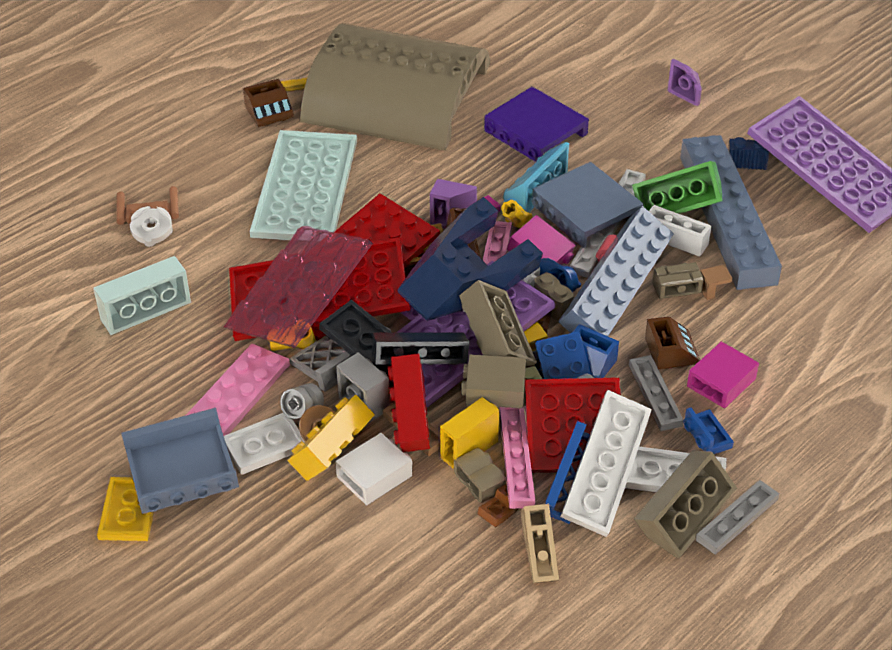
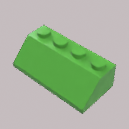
M713 161L632 185L635 197L643 203V207L648 211L653 205L681 214L722 202L721 180L717 165Z

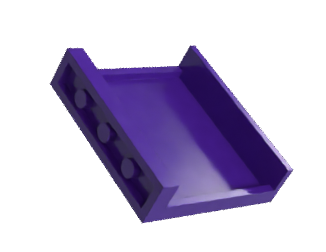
M534 87L528 88L484 115L485 132L535 162L545 152L576 133L584 137L588 134L589 118Z

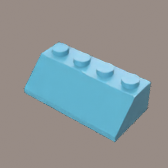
M565 142L548 150L542 157H539L532 167H529L510 188L505 190L503 195L504 202L514 200L525 211L530 213L535 208L532 205L533 188L567 173L569 143Z

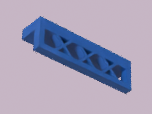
M579 421L576 423L545 504H549L552 518L568 524L571 521L560 517L561 512L555 511L554 508L557 503L567 499L568 494L563 485L568 481L574 480L576 473L571 464L580 460L583 456V451L579 445L581 439L588 441L590 434L584 432L586 424Z

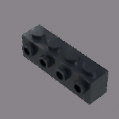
M464 332L373 333L372 357L375 364L390 365L392 364L391 357L420 354L421 364H468L469 341Z

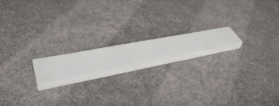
M627 169L618 184L635 196L632 185L645 181L646 174ZM622 220L587 237L586 247H580L570 264V267L576 271L577 275L587 278L591 275L598 262L596 258L597 251L608 235H614Z

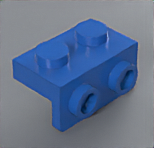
M691 407L686 409L685 419L683 420L684 427L695 438L696 444L700 449L717 454L733 448L734 441L710 409L697 414Z

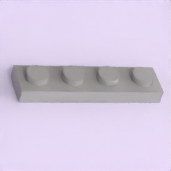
M652 356L629 359V367L649 408L652 409L651 413L660 431L683 427V418Z
M759 480L698 532L696 541L716 555L778 500L780 493Z

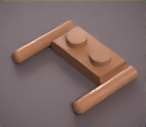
M171 186L169 188L170 203L168 201L129 204L126 207L125 194L119 191L116 194L117 223L119 225H123L125 222L130 224L132 215L140 208L150 206V209L161 207L170 214L172 219H177L179 217L177 187Z

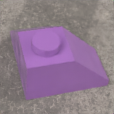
M672 59L668 92L695 106H699L702 88L698 73L689 66Z

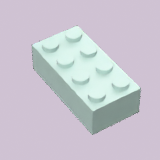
M175 256L93 288L100 320L110 335L191 303L186 270Z

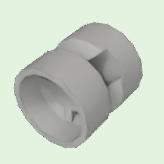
M312 383L284 391L280 399L283 413L291 419L301 418L308 408L316 405L323 406L324 403L321 389Z

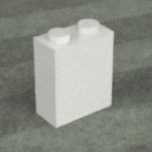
M382 433L335 461L337 478L366 505L412 477L413 462L411 457L407 453H403L392 439H388Z

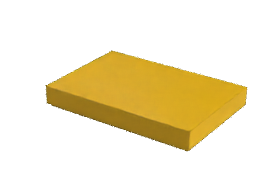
M110 477L97 532L98 540L148 541L154 512L142 514L133 477Z

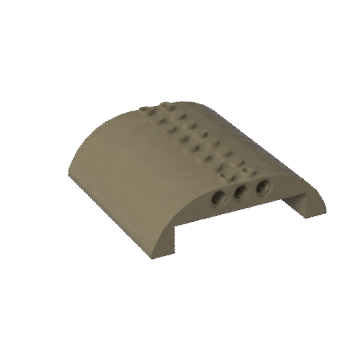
M346 23L339 24L332 31L311 66L302 98L300 122L446 151L451 141V120L476 73L486 74L491 63L489 53L484 48Z

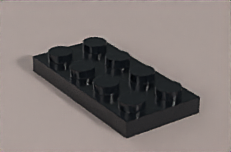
M352 299L319 324V330L351 356L360 353L364 358H368L376 368L384 371L389 378L388 367L392 366V364H375L372 357L373 333L393 332Z

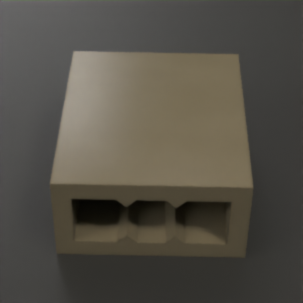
M469 355V364H464L463 378H467V381H462L461 393L466 395V405H471L483 397L488 402L495 404L496 407L523 408L526 358Z

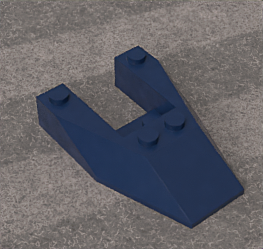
M484 197L467 207L431 243L398 288V293L426 321L462 311V302L459 295L478 280L507 291L539 269L543 252L529 239L489 266L467 246V244L495 226L498 210Z

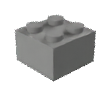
M356 353L336 366L339 398L343 399L346 396L349 399L356 394L375 414L368 423L382 415L383 409L390 406L389 378L387 374L376 368L368 358H364L360 353Z

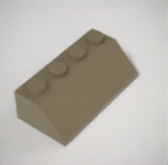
M478 280L459 295L462 308L470 321L469 326L474 331L477 345L483 355L526 358L525 368L537 364L507 291Z
M692 450L634 520L649 539L676 558H680L696 539L697 533L711 521L737 487L712 451Z

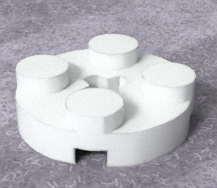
M150 206L140 208L131 217V234L137 241L144 243L146 246H154L156 243L165 240L172 233L171 216L161 207H157V209H150ZM148 223H156L154 227L147 226Z

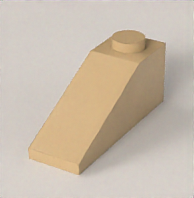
M549 504L524 506L521 510V518L533 583L558 581L559 575Z

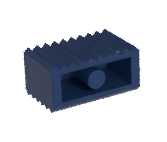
M742 137L729 138L728 151L736 168L767 170L770 154L767 149L756 140H747Z

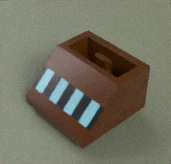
M279 78L243 88L245 107L258 127L294 117L286 89Z
M669 316L647 319L645 340L658 370L696 365L700 361L687 328Z

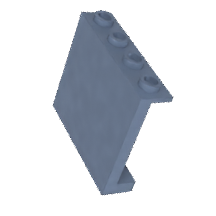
M588 162L533 188L532 205L583 248L586 247L588 236L626 217L630 218L643 206L640 200L592 162Z
M216 408L121 433L142 514L155 512L173 505H180L198 498H205L220 492H227L239 487L237 473L234 470Z

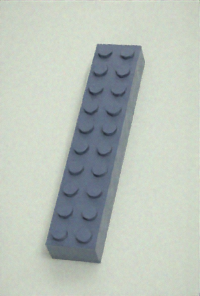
M712 135L683 139L680 159L684 168L708 161H713L717 165L721 180L722 202L701 208L708 224L711 225V231L728 271L732 276L736 290L778 285L782 265L722 136Z

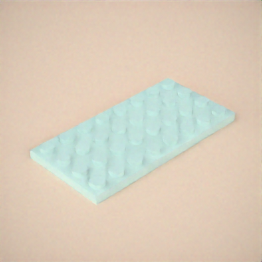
M280 130L250 228V238L323 242L336 231L357 144V135Z

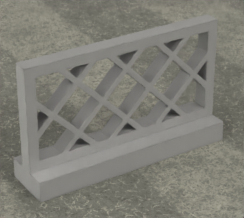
M326 335L289 358L291 365L316 380L319 388L326 392L338 384L336 366L350 358L351 355L344 349L332 350L333 347L340 346ZM326 347H328V350H325V351H317V350H319L320 348H326ZM327 357L326 360L315 361V358ZM311 358V361L300 362L303 359Z

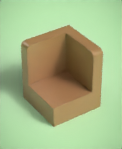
M724 265L700 270L703 276L702 293L706 300L715 298L717 285L732 282V276Z

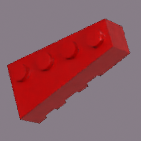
M420 354L391 357L392 366L388 367L389 380H393L394 387H390L391 401H395L396 408L392 409L393 423L398 425V430H394L395 445L400 444L403 453L430 449L428 419L426 418L425 380Z

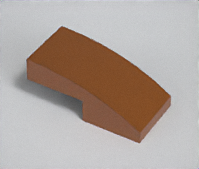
M507 484L497 489L493 499L479 506L477 514L496 528L511 517L519 508H509Z

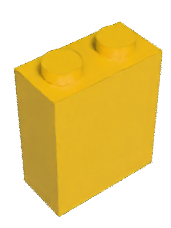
M481 397L440 426L441 459L454 469L455 459L476 448H480L485 452L498 442L499 409L496 405Z

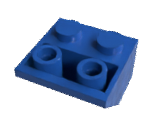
M579 324L573 332H580L590 375L594 378H604L617 361L619 341Z

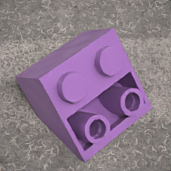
M437 179L430 192V224L441 223L442 228L445 229L449 209L467 208L477 201V186Z

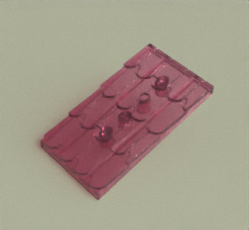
M310 226L298 228L284 250H280L264 276L258 279L245 300H241L224 325V328L295 348L373 243L360 237L315 229Z

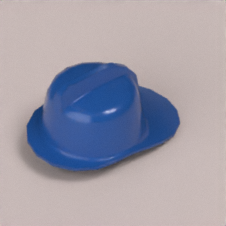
M550 258L541 259L539 266L540 275L546 272L554 275L559 280V283L569 288L572 293L581 287L577 273L572 267L561 266Z

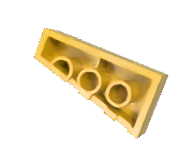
M356 394L349 399L346 396L335 405L337 410L334 413L330 411L321 419L323 424L319 428L315 426L307 433L306 436L309 439L305 443L300 441L291 450L294 454L287 461L306 481L327 469L331 461L338 457L342 449L354 439L353 436L359 433L375 415Z

